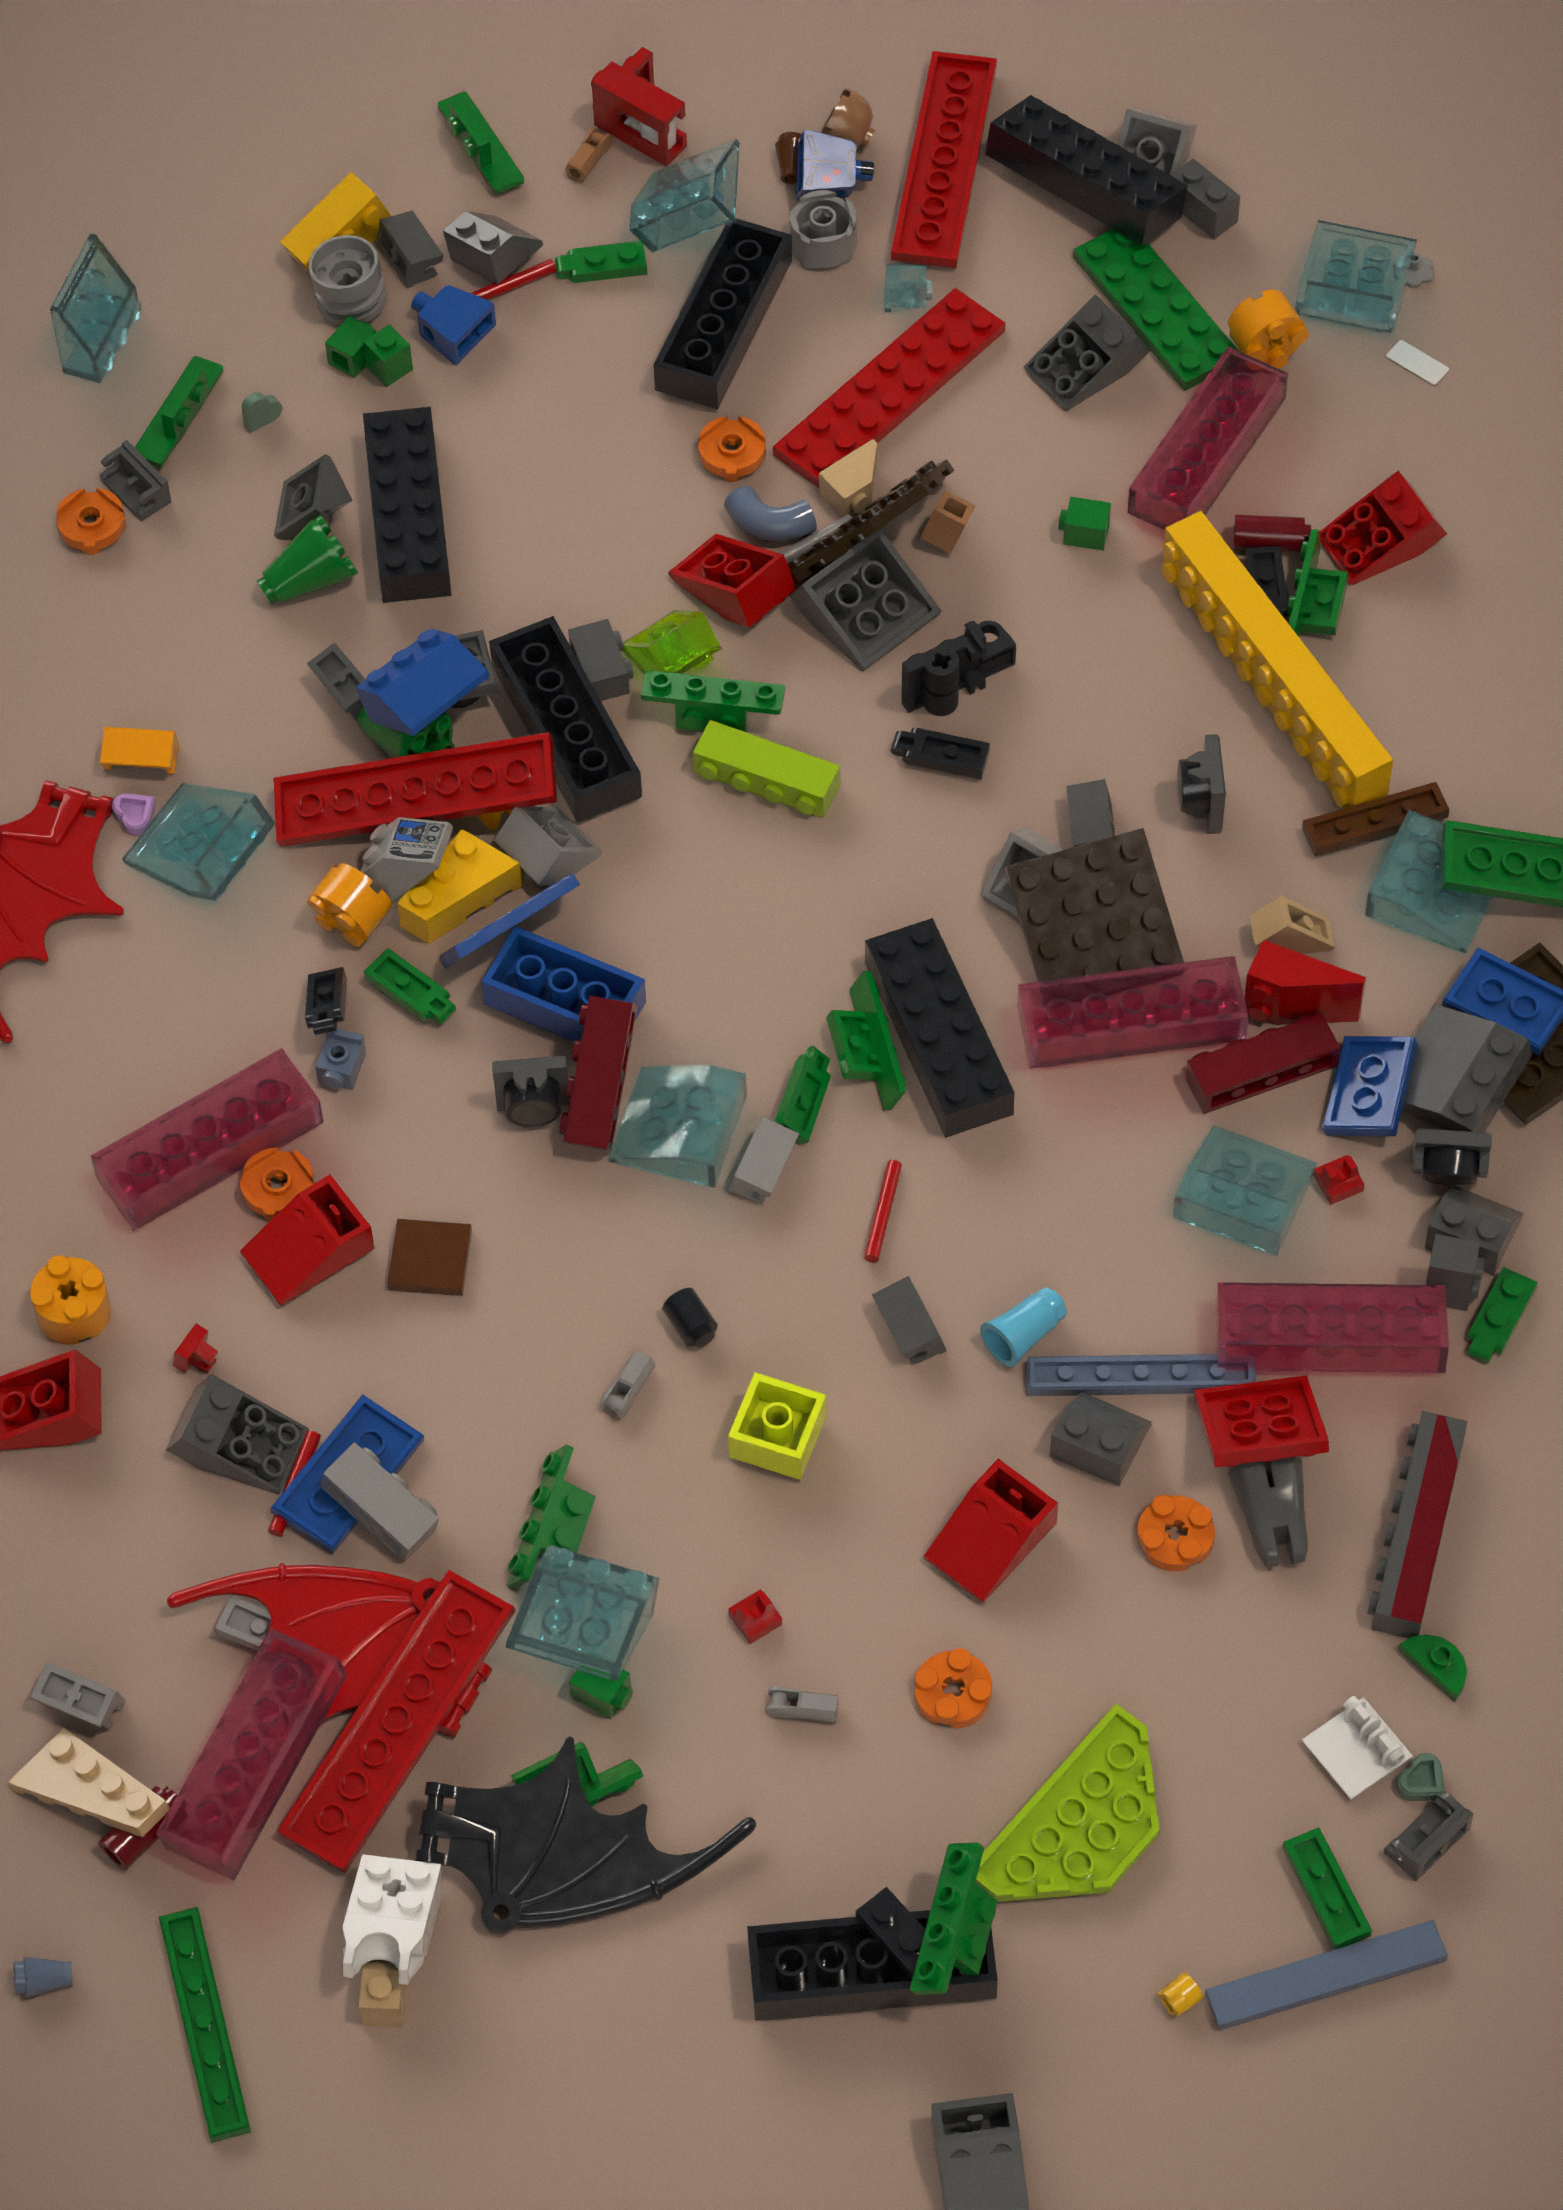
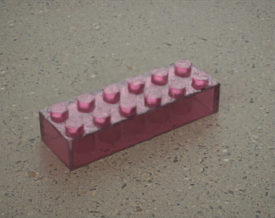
M1228 346L1130 486L1127 513L1163 530L1199 511H1202L1206 516L1286 399L1288 373Z
M1235 956L1018 984L1017 1009L1029 1069L1230 1043L1238 1039L1246 1040L1249 1017Z
M280 1048L92 1154L91 1160L96 1179L131 1229L135 1231L242 1170L246 1162L256 1153L267 1148H280L324 1123L320 1099L284 1050Z
M1217 1282L1215 1305L1217 1368H1225V1371H1248V1368H1254L1255 1371L1444 1374L1446 1372L1449 1337L1445 1285Z
M272 1628L270 1629L156 1833L167 1850L233 1881L236 1879L348 1676L339 1658Z

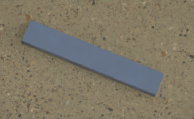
M1254 1354L1027 1357L1028 1396H1077L1082 1392L1088 1395L1194 1394V1390L1256 1382Z
M1430 1920L1205 1990V1996L1217 2028L1220 2031L1445 1962L1448 1955L1434 1920Z

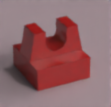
M1345 1155L1314 1168L1313 1176L1330 1205L1364 1191L1365 1184L1351 1156Z
M195 1323L174 1353L173 1366L186 1374L189 1368L194 1366L207 1374L216 1363L217 1359H215L218 1351L207 1343L208 1330Z
M761 1589L728 1608L730 1618L749 1644L782 1625V1617Z

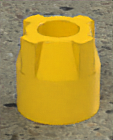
M1182 1973L1158 1992V1997L1171 2015L1179 2016L1203 2000V1994L1199 1986L1187 1973Z

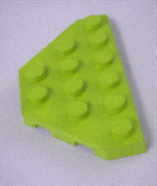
M1116 1703L983 1852L976 1883L998 1900L997 1902L1110 1893L1160 1834L1147 1726Z

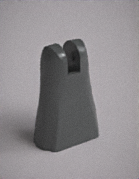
M1290 1457L1268 1462L1267 1472L1264 1461L1244 1463L1232 1467L1228 1471V1476L1246 1518L1257 1553L1266 1567L1278 1566L1277 1544L1287 1543L1292 1564L1304 1562L1308 1551V1537L1304 1511V1482L1301 1459L1299 1457Z

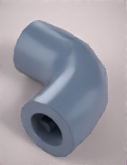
M742 486L733 490L724 502L725 509L742 530L765 541L784 542L801 538L817 530L814 513L805 500L785 507H770L761 501L751 486Z

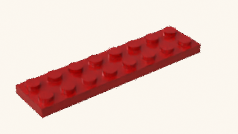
M932 51L891 248L892 261L957 268L997 69V58Z
M955 287L773 446V455L819 488V473L872 439L878 444L1005 332L1006 323Z
M549 732L273 778L276 842L280 847L371 833L381 824L389 825L398 817L444 821L512 810L515 807L524 808L557 802L553 738Z
M448 1569L277 1830L278 1834L346 1874L516 1612L514 1606Z

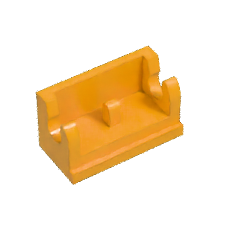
M104 727L100 765L108 770H112L113 765L162 768L167 770V773L174 774L179 751V742L175 731Z

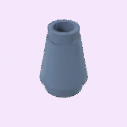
M23 1957V1961H14L15 1994L25 1993V1996L29 1997L63 1988L64 1986H72L71 1961L63 1962Z

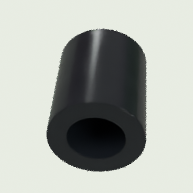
M693 1288L681 1289L664 1302L663 1312L687 1346L702 1347L713 1340L718 1324Z

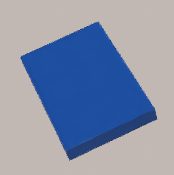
M1478 947L1444 997L1442 1006L1496 1022L1528 1038L1531 1052L1539 1056L1563 1020V989Z
M1344 1036L1322 1127L1326 1135L1396 1136L1417 1048V1042L1414 1037Z

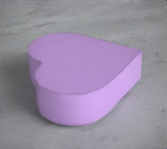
M123 793L113 800L112 809L115 818L123 822L126 832L138 836L145 834L150 829L157 803L154 796Z

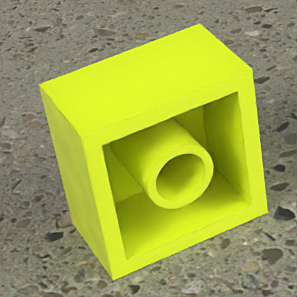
M754 1372L728 1435L729 1457L801 1480L827 1417L826 1394Z

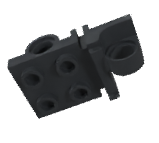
M970 621L965 624L966 629L963 635L954 639L944 640L937 647L924 653H916L910 656L906 661L902 662V705L908 713L923 706L929 713L935 716H946L953 713L958 706L959 690L966 688L971 695L975 693V687L977 686L981 690L986 688L985 678L1015 665L1016 643L1012 637L995 621H983L979 624L975 621ZM992 633L998 638L995 641L986 642L984 634Z

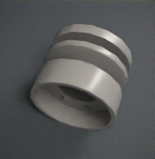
M344 235L322 242L313 251L309 259V273L315 289L318 308L325 319L335 325H341L348 316L360 322H368L382 312L387 301V292L384 278L381 274L378 253L372 243L362 237Z

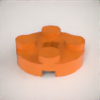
M727 416L716 418L705 425L700 432L698 444L699 459L702 465L711 473L722 476L727 482H736L742 476L749 475L757 470L766 459L764 432L756 422L746 417L738 416V420H727ZM739 444L740 446H738L737 450L731 451L727 450L725 445L734 446Z
M96 488L97 492L87 493L85 489L76 490L67 495L57 508L56 522L61 539L67 545L82 550L87 555L97 554L101 549L110 546L126 530L127 525L122 502L115 494L105 489ZM86 516L91 518L98 516L97 521L93 523H85L84 518Z
M267 1148L256 1153L246 1162L243 1168L244 1173L240 1179V1189L246 1205L253 1212L262 1215L265 1220L270 1222L298 1193L314 1184V1173L311 1164L301 1153L291 1150L290 1153L279 1151V1148ZM276 1177L279 1181L287 1180V1183H284V1186L274 1189L269 1187L272 1186L270 1181L272 1178Z
M1159 1495L1154 1498L1152 1504L1146 1507L1140 1516L1137 1530L1139 1546L1141 1545L1142 1550L1146 1553V1558L1153 1565L1161 1569L1174 1572L1188 1570V1566L1194 1565L1197 1562L1200 1564L1206 1560L1213 1548L1215 1526L1212 1521V1513L1208 1507L1201 1505L1194 1499L1179 1495ZM1177 1526L1181 1527L1182 1531H1185L1187 1535H1180L1177 1540L1170 1539V1532H1165L1168 1528Z
M956 1648L952 1651L935 1654L927 1659L915 1674V1702L921 1714L930 1722L938 1725V1722L944 1725H951V1728H964L976 1723L985 1715L992 1698V1678L987 1667L967 1650ZM950 1682L959 1683L963 1686L960 1688L962 1694L957 1697L953 1693L945 1694L942 1689H946L947 1683Z

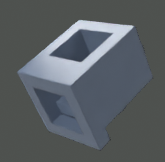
M340 1029L327 1032L326 1040L315 1066L317 1080L333 1089L342 1087L353 1090L366 1056L364 1037L362 1034Z

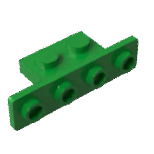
M466 91L438 102V109L447 121L451 133L457 136L466 155L473 160L495 194L503 193L524 183V176Z
M198 356L192 357L135 446L137 451L151 465L158 468L163 467L224 372L221 364Z
M1311 529L1309 541H1303L1301 561L1304 563L1302 568L1296 569L1294 588L1297 589L1296 596H1290L1288 602L1289 625L1299 638L1301 632L1336 636L1349 581L1348 572L1316 569L1321 550L1319 529Z
M651 670L645 672L641 691V699L644 701L676 704V728L693 731H704L709 721L712 720L746 732L748 712L780 715L785 696V686L781 684Z
M863 971L849 990L855 1011L831 1010L826 1020L843 1079L875 1080L883 1109L892 1110L906 1092V1081L901 1074L897 1060V1051L892 1043L888 1029V1020L881 1006L879 989L875 985L872 972Z
M567 1444L555 1452H550L542 1464L541 1472L544 1475L541 1484L532 1494L530 1505L533 1508L530 1517L520 1529L519 1539L522 1541L518 1552L511 1558L507 1569L508 1573H510L507 1587L513 1590L530 1580L538 1554L565 1567L574 1564L596 1496L563 1480L574 1449Z
M582 1741L574 1744L581 1787L591 1806L596 1805L600 1800L599 1798L613 1791L622 1792L631 1788L636 1780L644 1776L641 1768L632 1759H628L597 1774L586 1745ZM558 1753L510 1775L514 1785L526 1782L543 1772L555 1760Z
M978 1842L953 1843L947 1846L910 1986V1991L915 1995L945 1994L948 1990L954 1966L965 1975H979L998 1900L976 1883L984 1847Z

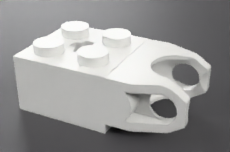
M362 1854L343 1923V1977L353 1978L367 1962L383 1959L392 1962L398 1968V1984H409L412 1976L423 1965L424 1958L427 1956L441 1901V1864Z

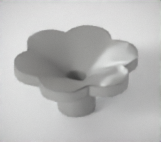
M1408 253L1405 257H1399L1395 260L1394 278L1398 282H1406L1411 288H1418L1422 283H1429L1433 280V262L1429 258L1421 257L1418 253Z

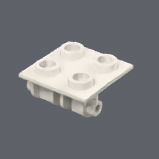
M1352 1696L1344 1703L1343 1706L1346 1710L1302 1739L1303 1744L1350 1800L1413 1758V1755L1363 1697L1358 1700L1356 1696Z

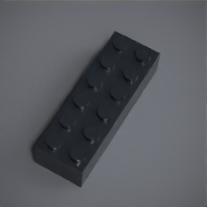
M1030 95L990 122L985 155L1141 246L1182 218L1188 185L1125 150L1120 145L1099 135L1094 130L1085 127L1068 115L1045 104L1042 100Z
M729 216L654 363L656 391L715 409L719 408L792 262L791 234Z
M431 406L364 413L363 422L383 603L452 596Z
M554 616L490 640L492 667L529 735L549 732L553 738L555 781L577 823L641 798V773Z
M933 918L865 940V965L868 971L872 972L875 985L879 989V995L945 1138L1014 1115L1015 1092Z
M930 1910L910 1912L926 1929ZM856 1917L747 1926L755 2020L997 1999L998 1979L992 1928L988 1936L986 1952L979 1975H965L954 1966L948 1990L945 1994L915 1995L910 1991L912 1979Z

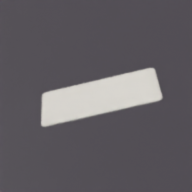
M1399 340L1386 354L1387 358L1433 385H1436L1450 370L1449 367L1403 340Z

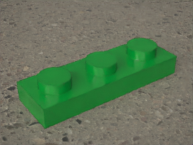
M1320 1827L1284 1841L1282 1848L1333 1949H1339L1370 1937L1372 1929Z

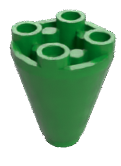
M321 514L306 524L262 572L263 577L256 581L271 604L277 600L284 602L347 581L358 574L348 556L341 559L340 556L345 551L335 535L329 538L326 536L332 531Z
M364 706L359 711L358 725L390 758L455 748L454 743H452L453 726L451 717L444 712L412 736L372 723Z

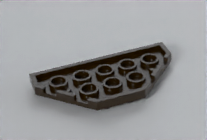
M946 459L936 465L933 460L929 461L916 470V474L908 479H904L891 488V492L870 503L864 508L863 512L851 517L841 524L838 530L831 535L828 534L812 545L815 549L814 553L808 557L802 553L787 563L795 584L810 576L813 570H818L848 551L850 546L856 545L877 532L928 495L933 488L938 486L946 476L954 471L948 460Z

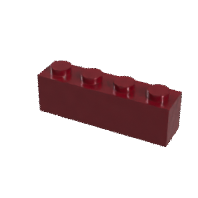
M589 996L588 1004H582L579 1017V1025L584 1026L582 1040H576L573 1050V1061L577 1062L575 1077H569L566 1089V1098H571L569 1113L564 1112L560 1122V1134L564 1135L563 1142L612 1151L638 1008L634 1003Z
M1322 1013L1311 1017L1302 1016L1289 1025L1280 1028H1268L1255 1037L1246 1040H1234L1224 1048L1196 1054L1192 1059L1187 1060L1186 1081L1203 1114L1337 1067L1340 1046Z

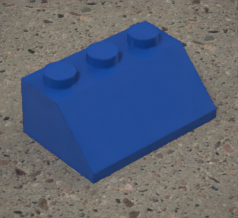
M432 628L422 632L417 640L406 649L396 652L392 659L380 669L369 673L366 680L355 688L372 723L414 736L490 675L488 670L453 634Z

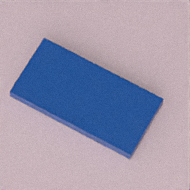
M569 874L439 955V960L445 969L578 887L580 885L574 874Z
M362 1394L272 1505L271 1513L280 1516L291 1527L331 1554H334L359 1521L320 1487L323 1473L355 1442L362 1449L366 1447L375 1453L380 1460V1465L388 1473L398 1474L422 1444L424 1435Z

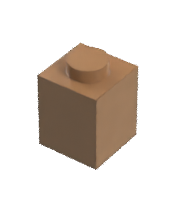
M944 490L920 538L951 554L975 505Z

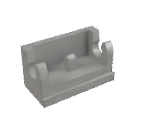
M762 1116L734 1174L728 1192L736 1193L746 1199L762 1204L766 1197H770L799 1133Z
M49 1662L46 1663L30 1696L35 1701L99 1728L103 1727L106 1729H110L113 1726L110 1718L114 1709L122 1710L126 1701L116 1690Z

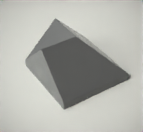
M324 454L284 481L274 537L277 539L293 540L309 521L320 514L330 528L332 514L353 501L330 456Z

